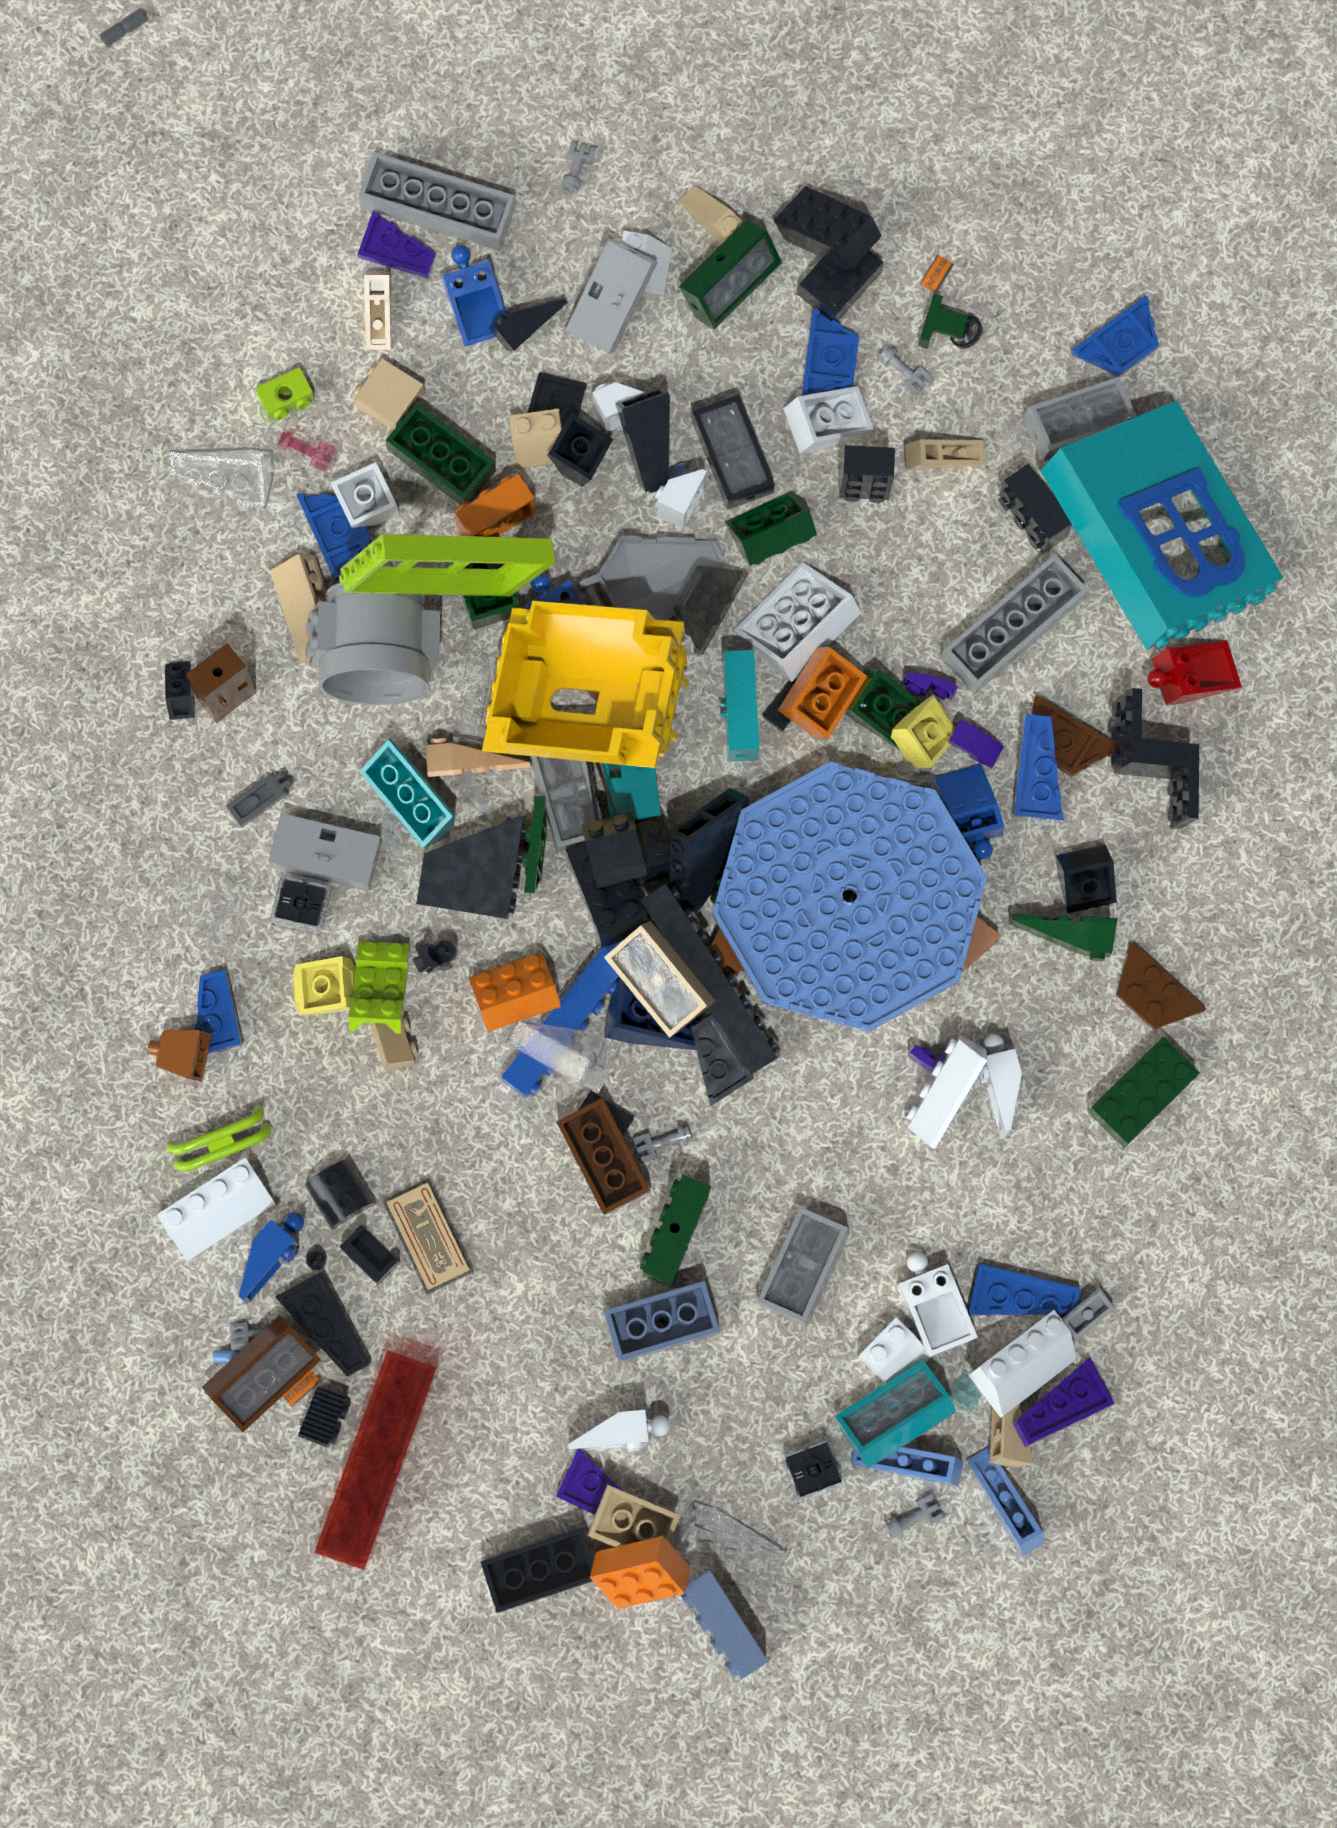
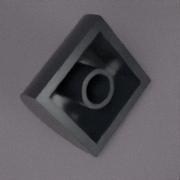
M344 1159L331 1165L312 1177L305 1184L331 1230L376 1204L350 1159Z

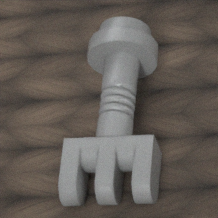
M572 141L568 158L573 159L574 163L569 176L563 177L562 188L565 192L575 194L580 190L581 181L578 178L583 163L592 165L596 147L591 146L589 154L585 153L587 144L582 143L580 150L577 151L578 142Z
M888 346L879 356L882 360L881 363L884 366L890 363L907 379L903 387L916 397L919 391L913 385L915 384L922 390L926 385L920 377L929 383L932 380L931 375L921 366L913 372L895 355L897 350L894 347L890 348Z
M678 1126V1132L655 1140L651 1139L650 1133L633 1138L634 1144L641 1143L642 1141L645 1143V1145L636 1148L637 1154L645 1151L648 1153V1155L639 1158L640 1163L657 1159L655 1150L670 1144L682 1142L683 1146L688 1145V1142L693 1141L689 1127Z
M247 1322L230 1325L231 1349L233 1351L242 1350L250 1343L249 1341L253 1340L265 1328L249 1330Z
M934 1494L916 1502L920 1510L899 1521L894 1517L889 1519V1523L885 1525L889 1536L892 1539L895 1537L899 1539L904 1536L903 1530L925 1519L928 1526L945 1518L944 1513H939L935 1517L932 1514L933 1511L941 1508L939 1503L931 1507L927 1505L928 1502L935 1499Z

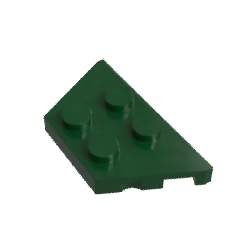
M535 796L532 827L528 826L526 832V842H528L529 851L524 852L523 866L526 867L524 893L535 894V889H538L542 881L547 837L546 811H544L546 797Z

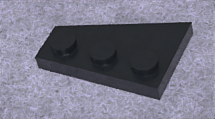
M713 1013L690 1026L710 1106L754 1079Z

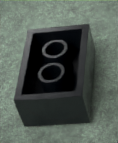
M869 250L848 271L822 258L798 284L797 295L814 309L821 311L820 314L829 320L838 322L882 273L884 261Z
M845 445L840 467L839 498H844L848 502L869 499L872 503H883L884 500H889L894 479L895 448Z
M1029 464L1003 481L999 494L1000 504L1006 511L1010 510L1015 516V524L1020 530L1024 529L1030 536L1028 540L1035 550L1039 549L1044 554L1068 537L1072 526L1070 520Z

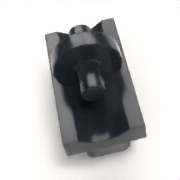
M448 940L440 941L437 945L426 943L420 947L423 953L412 959L420 973L426 971L428 974H431L436 970L447 971L453 968L449 962L456 958L457 947Z

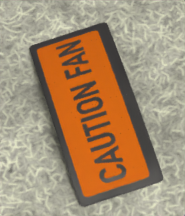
M937 254L921 280L920 285L937 293L954 263Z
M310 1370L282 1397L293 1407L316 1387L321 1380Z

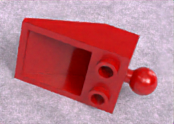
M1228 641L1168 648L1152 658L1154 669L1147 675V682L1151 687L1161 688L1166 706L1183 704L1242 688Z

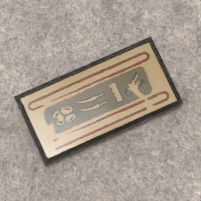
M430 1179L382 1201L427 1295L474 1273Z

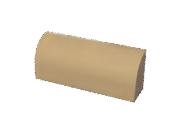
M297 554L271 569L270 572L299 662H310V658H306V644L310 642V634L306 633L307 619L310 618L311 610H315L318 601L326 602L327 591L315 555Z

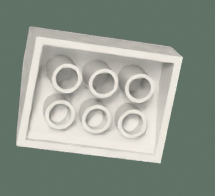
M802 562L733 631L775 671L792 682L803 671L816 648L828 647L861 612L851 594Z

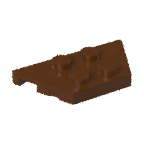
M1038 695L1034 697L1032 715L1051 717L1057 769L1073 777L1112 754L1114 742Z
M1134 942L1131 943L1116 997L1151 1029L1162 1028L1168 1024L1203 1013L1206 1010L1205 1006Z

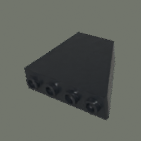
M732 788L727 789L669 830L670 884L672 886L675 884L683 895L681 901L685 907L689 906L695 915H697L716 888V882L723 877L740 812L750 805L748 796Z
M516 817L424 853L416 904L508 919L510 914L515 913L517 899L512 898L514 888L518 889L521 874L516 873L518 863L522 864L525 848H520L522 838H526L527 827L529 826V823L524 822L525 817Z

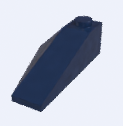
M619 980L607 1012L604 1037L630 1044L696 1050L690 1026L701 1019L696 1017L682 1030L669 1038L624 981Z

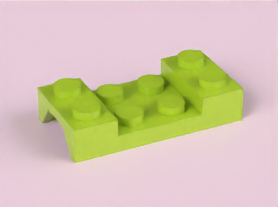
M358 941L353 994L348 1017L349 1031H355L364 1022L385 1023L396 1034H401L410 959L408 943Z

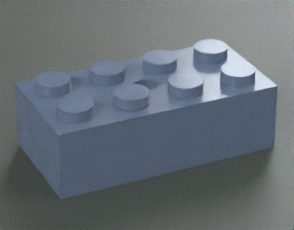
M705 1281L604 1310L619 1364L720 1333ZM657 1320H666V1327L658 1328L656 1325Z
M710 1570L687 1585L685 1594H682L681 1598L688 1609L694 1607L699 1616L695 1620L702 1631L708 1630L714 1638L709 1642L718 1655L723 1653L728 1660L724 1665L732 1678L738 1676L742 1680L768 1663L765 1655Z

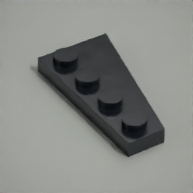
M322 1272L275 1296L347 1377L371 1365Z

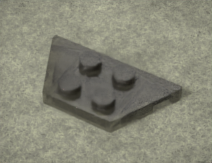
M697 566L673 609L678 619L684 622L685 633L691 637L695 645L693 650L696 654L703 655L746 580L747 572L708 566Z

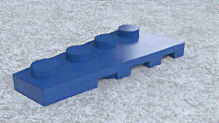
M1024 714L1012 815L1064 821L1057 776L1058 769L1054 752L1052 721L1049 716Z
M979 1264L968 1315H1048L1053 1310L1058 1315H1067L1078 1305L1081 1288Z

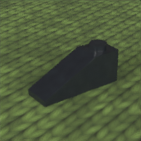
M555 299L506 313L502 311L492 319L494 323L489 329L507 351H515L568 302L566 299Z

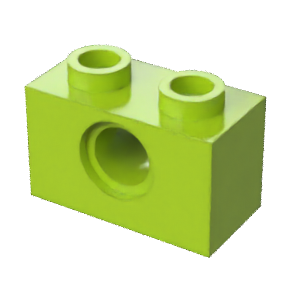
M300 367L255 387L257 397L269 421L273 419L277 421L282 420L289 415L288 412L295 409L303 410L314 401L313 392ZM284 393L292 394L288 400H282L280 396Z

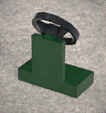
M934 293L918 346L927 349L932 332L950 336L952 343L961 349L969 348L977 343L983 331L981 321L972 315H964L941 308L943 296ZM977 322V323H978V331H977V334H976V336L970 341V338H969V337L971 336V334H972V332H973V328H972V327H973V326L975 325V323ZM955 338L960 340L963 338L966 344H957Z

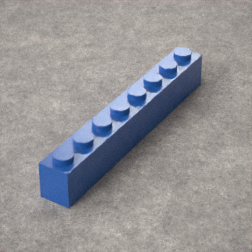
M622 941L600 949L561 999V1007L553 1009L501 1076V1080L525 1099L529 1095H536L543 1085L540 1083L541 1079L545 1074L550 1076L558 1066V1063L555 1061L561 1054L564 1056L568 1054L574 1045L571 1041L577 1034L581 1036L590 1025L587 1020L592 1014L597 1016L606 1004L603 1000L608 993L610 995L614 994L620 976L604 957Z

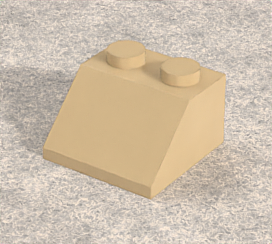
M559 409L510 415L509 421L517 469L553 465L547 454L562 429Z
M406 1017L402 1021L401 1034H396L385 1023H370L385 1073L415 1064L413 1057L418 1056L414 1041L408 1042L406 1033L411 1032Z

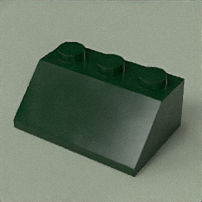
M792 491L725 521L741 556L749 566L760 564L775 554H782L788 548L806 543L810 538L817 536L810 511Z

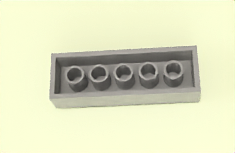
M376 152L373 154L358 195L360 208L370 211L374 210L377 213L499 251L515 210V195Z
M1054 554L943 650L941 659L976 694L1086 598L1089 589Z

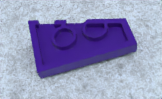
M374 210L372 211L357 254L358 258L428 279L436 254L413 237H409L400 231L393 223L380 217V214Z
M578 1449L556 1497L596 1515L607 1485L621 1491L623 1490Z

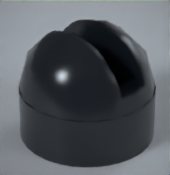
M313 1249L308 1252L306 1264L310 1269L318 1271L323 1269V1266L325 1267L327 1257L323 1251ZM320 1254L322 1257L311 1265L309 1261Z

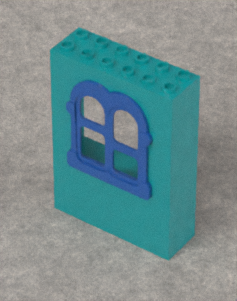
M1177 400L1061 447L1041 470L1042 475L1146 650L1155 646L1157 649H1160L1169 644L1173 638L1180 640L1186 637L1193 629L1196 632L1201 631L1213 620L1215 623H1219L1227 618L1231 612L1234 615L1241 613L1249 604L1253 606L1259 605L1266 600V595L1278 589L1276 585L1284 578ZM1191 490L1211 526L1197 532H1191L1172 502V497ZM1160 503L1165 507L1175 527L1159 535H1153L1142 519L1140 511ZM1218 535L1231 557L1229 563L1218 566L1209 562L1199 547V542ZM1179 537L1182 538L1198 563L1199 573L1197 577L1191 580L1179 577L1160 548L1162 544Z

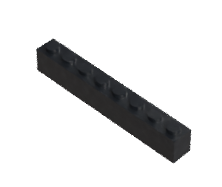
M668 882L640 901L663 937L716 1000L709 1006V1009L751 1074H754L780 1056L778 1051L781 1048L773 1036L769 1038L764 1030L767 1026L761 1016H755L751 1010L753 1004L745 993L741 994L738 990L737 985H739V982L731 971L728 973L722 965L725 961L718 950L713 951L708 943L711 941L708 933L704 928L699 929L695 923L697 917L689 906H684L681 901L683 895L675 884L672 886Z

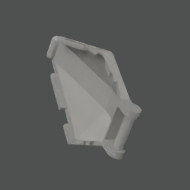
M621 536L598 574L580 581L578 585L581 591H585L592 606H603L594 589V586L597 585L606 607L648 610L654 619L669 621L723 565L725 558L716 540H695V538L690 537L641 539V536Z

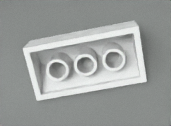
M960 1034L957 1040L951 1039L945 1050V1053L948 1054L944 1062L938 1061L932 1072V1075L935 1076L931 1084L926 1083L919 1094L922 1098L918 1106L913 1105L906 1117L909 1119L908 1128L934 1149L987 1061V1049Z
M243 1158L158 1213L157 1216L185 1259L189 1261L276 1204L248 1160Z
M1053 1310L968 1376L1001 1418L1077 1359L1071 1332L1055 1310Z

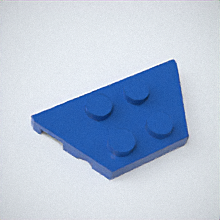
M1144 296L1072 349L1071 354L1118 377L1148 357L1159 347L1157 334L1154 331L1153 316L1150 314L1148 297Z
M813 309L802 396L849 388L854 383L859 336L850 330L844 329L835 320H829L820 314L821 311L818 309Z
M304 493L297 494V499L331 575L336 582L339 580V575H341V568L372 543L365 526L351 527L337 496L334 497L330 494L308 496Z

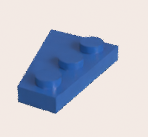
M224 969L200 976L197 1024H195L194 1030L212 1034L208 1054L243 1045L227 971Z

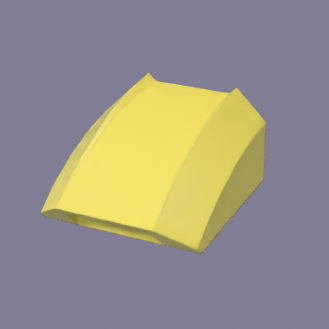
M933 695L913 709L894 727L891 738L906 758V762L916 768H932L951 745L948 741L955 730V726L939 699Z
M340 956L295 965L293 973L295 1009L299 1015L349 1011L356 971L352 959Z

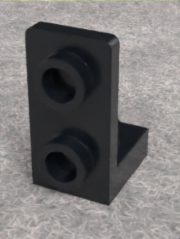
M190 662L165 664V700L170 720L195 718L191 684L186 675L191 671Z

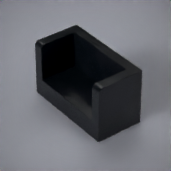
M360 1225L340 1246V1249L377 1285L400 1264L399 1260L394 1258L363 1225Z

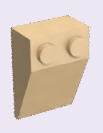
M607 1485L588 1536L612 1547L664 1536L670 1543L681 1515Z

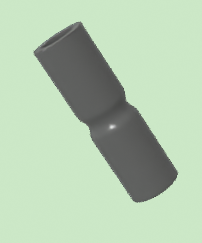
M139 8L122 19L120 23H116L99 34V37L106 47H109L148 20Z

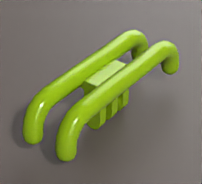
M257 1105L254 1108V1113L231 1124H225L221 1128L213 1129L214 1131L205 1132L204 1135L184 1143L176 1144L172 1140L168 1141L166 1148L171 1154L187 1153L204 1145H207L210 1150L209 1153L188 1161H183L179 1157L174 1160L175 1168L179 1171H191L264 1141L271 1134V1125L267 1122L261 1125L259 1132L234 1142L232 1135L257 1124L264 1116V1108Z

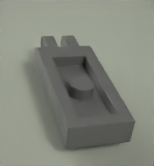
M285 771L280 772L278 775L274 773L269 774L226 805V808L241 828L289 793L286 789L291 787L294 782L290 778L281 783L288 776Z

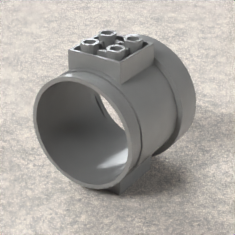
M341 582L331 586L326 592V602L318 601L315 610H311L310 618L307 619L306 633L310 634V642L306 644V658H310V667H319V689L331 698L363 705L400 704L421 698L429 690V676L439 661L440 611L425 610V595L344 593Z

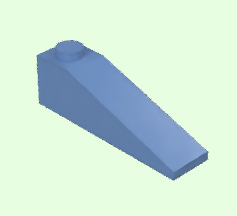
M901 1447L871 1466L870 1469L959 1487L964 1461L953 1456ZM853 1450L851 1464L866 1467L856 1451Z
M990 1447L967 1459L970 1468L1022 1557L1044 1545L1045 1540L1042 1530L1002 1466L989 1463Z

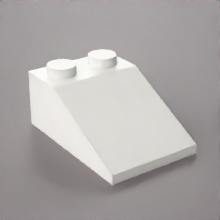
M858 386L798 396L783 408L799 454L819 451L874 432Z

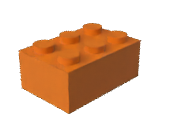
M519 474L514 477L507 476L500 481L499 486L493 490L486 489L472 503L465 502L457 508V512H455L456 527L462 536L498 537L536 513L535 497Z
M816 648L778 711L815 739H829L867 678V675L832 648Z
M542 952L468 977L487 1032L561 1007L554 982Z
M659 1536L596 1552L590 1578L617 1609L685 1594L691 1568L664 1536Z

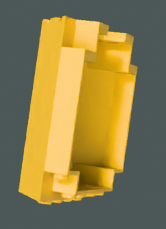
M532 601L531 609L512 608L507 631L504 632L502 637V655L498 657L497 678L492 684V701L487 707V729L482 751L655 768L658 764V757L664 756L671 748L669 742L677 740L679 737L672 728L680 687L689 688V680L683 676L684 666L687 665L686 646L681 645L685 631L684 622L656 620L648 610ZM561 689L599 692L595 715L556 711L552 708L551 699Z

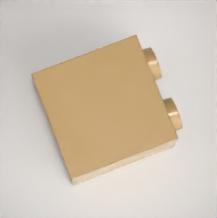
M381 359L378 365L375 364L369 371L368 379L364 385L361 384L354 393L355 405L360 410L394 430L425 394L424 385L386 360Z

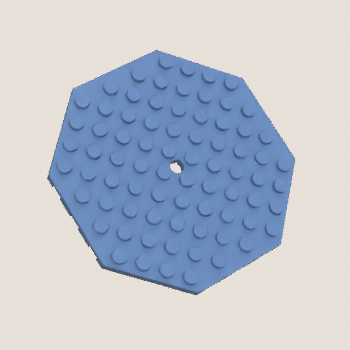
M829 761L741 810L712 916L764 1004L870 1033L959 983L987 876L936 790L911 785L909 782L885 778L872 772L841 766L839 763ZM845 890H853L857 895V899L855 902H846L843 900V892Z

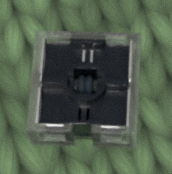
M281 872L269 920L271 925L321 936L326 918L323 908L329 906L333 890L332 883Z
M829 1435L779 1454L797 1505L848 1486L841 1466H836L834 1458L837 1455Z

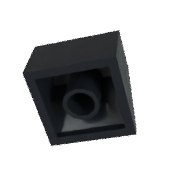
M571 412L547 455L563 476L583 487L591 481L613 438Z
M1106 845L1056 855L1058 878L1067 913L1117 903L1114 862Z

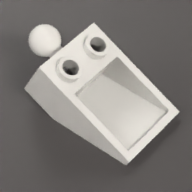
M990 1034L985 1038L983 1045L991 1055H987V1061L978 1076L981 1084L985 1083L1000 1138H1004L1011 1130L1022 1072L1016 1050L1011 1049L1001 1052L1004 1048L1002 1037L997 1034Z
M920 1252L912 1253L908 1257L907 1265L912 1272L917 1274V1277L899 1283L897 1286L928 1357L978 1338L949 1265L947 1264L927 1272V1257ZM942 1276L945 1278L944 1286H939L936 1283L937 1277ZM914 1286H919L921 1288V1294L919 1296H915L912 1293V1288Z
M645 1410L618 1412L569 1443V1452H577L578 1449L589 1451L627 1447L628 1451L643 1450V1445H648V1432H652L655 1436H664L670 1430V1422L662 1415H657L650 1422H646Z

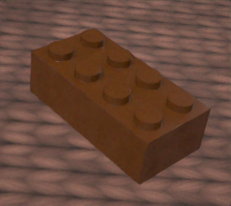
M604 1098L556 1121L603 1215H607L652 1192Z

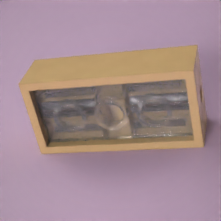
M651 921L638 927L604 957L669 1038L682 1030L716 1001Z

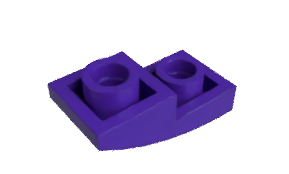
M907 673L903 684L906 685L905 688L914 695H919L920 693L925 696L930 688L933 690L932 693L942 700L946 698L952 700L958 689L957 685L945 679L921 673Z
M960 719L948 741L949 744L970 754V758L990 769L993 768L1004 748L995 739Z
M918 1045L908 1055L917 1064L933 1072L938 1061L944 1062L946 1058L942 1055L935 1062L933 1060L934 1055L926 1047L920 1048Z

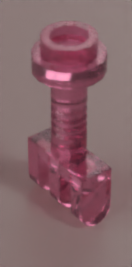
M283 431L278 441V445L281 446L282 450L287 451L289 447L312 458L310 462L311 467L326 472L328 467L319 461L321 460L329 464L332 458L323 453L327 452L334 455L336 449L322 442L315 449L293 439L294 433Z

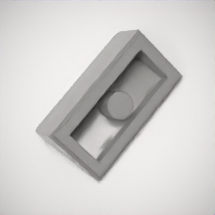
M1098 1288L1065 1315L1062 1321L1069 1328L1072 1340L1077 1341L1116 1308L1103 1291Z

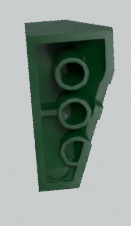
M1011 915L1009 925L1082 956H1090L1091 961H1105V958H1109L1113 951L1117 918L1083 916V919L1073 921L1072 918L1065 915H1059V917H1054L1052 920H1047V916Z

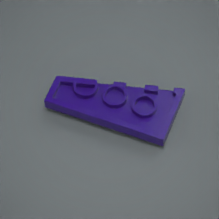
M1089 1357L1015 1421L1013 1426L1024 1446L1027 1447L1113 1406L1115 1403Z

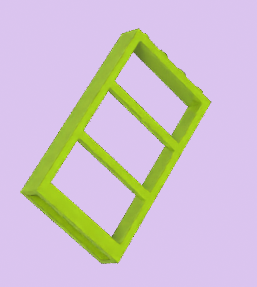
M381 534L341 568L339 579L341 584H343L344 593L512 596L554 565L555 557L552 539ZM388 561H402L396 567H382ZM418 562H455L448 568L412 567ZM470 563L505 564L499 569H463Z

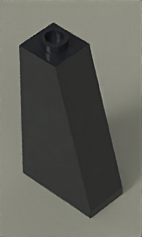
M663 387L615 403L638 484L645 492H657L660 486H665L669 480L670 396Z

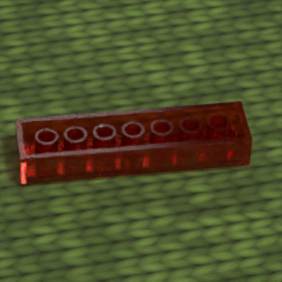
M387 1350L314 1553L367 1571L438 1373L437 1367Z

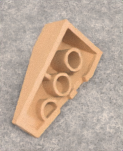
M433 738L430 744H426L428 777L458 775L465 771L478 773L490 771V769L530 768V761L494 752H484L479 748L447 742L446 738Z

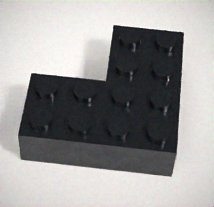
M662 815L635 824L647 876L597 888L586 843L584 842L565 849L569 866L602 948L623 941L638 927L648 922L647 914L640 901L641 899L636 887L670 875L669 832Z

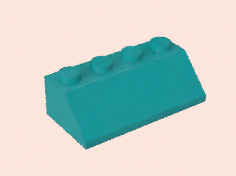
M391 738L381 746L359 771L422 848L439 842L454 826L455 814Z

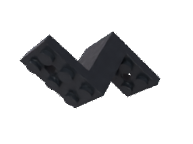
M1130 689L1113 702L1111 710L1114 717V726L1111 731V739L1114 741L1111 765L1114 766V774L1171 779L1168 785V795L1171 796L1167 816L1170 821V829H1182L1199 819V744L1142 738V689Z

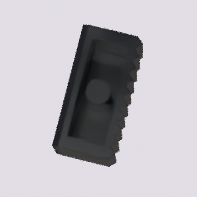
M317 1386L298 1437L328 1449L330 1444L335 1445L341 1431L337 1429L340 1419H346L350 1409V1405L346 1404L348 1398Z

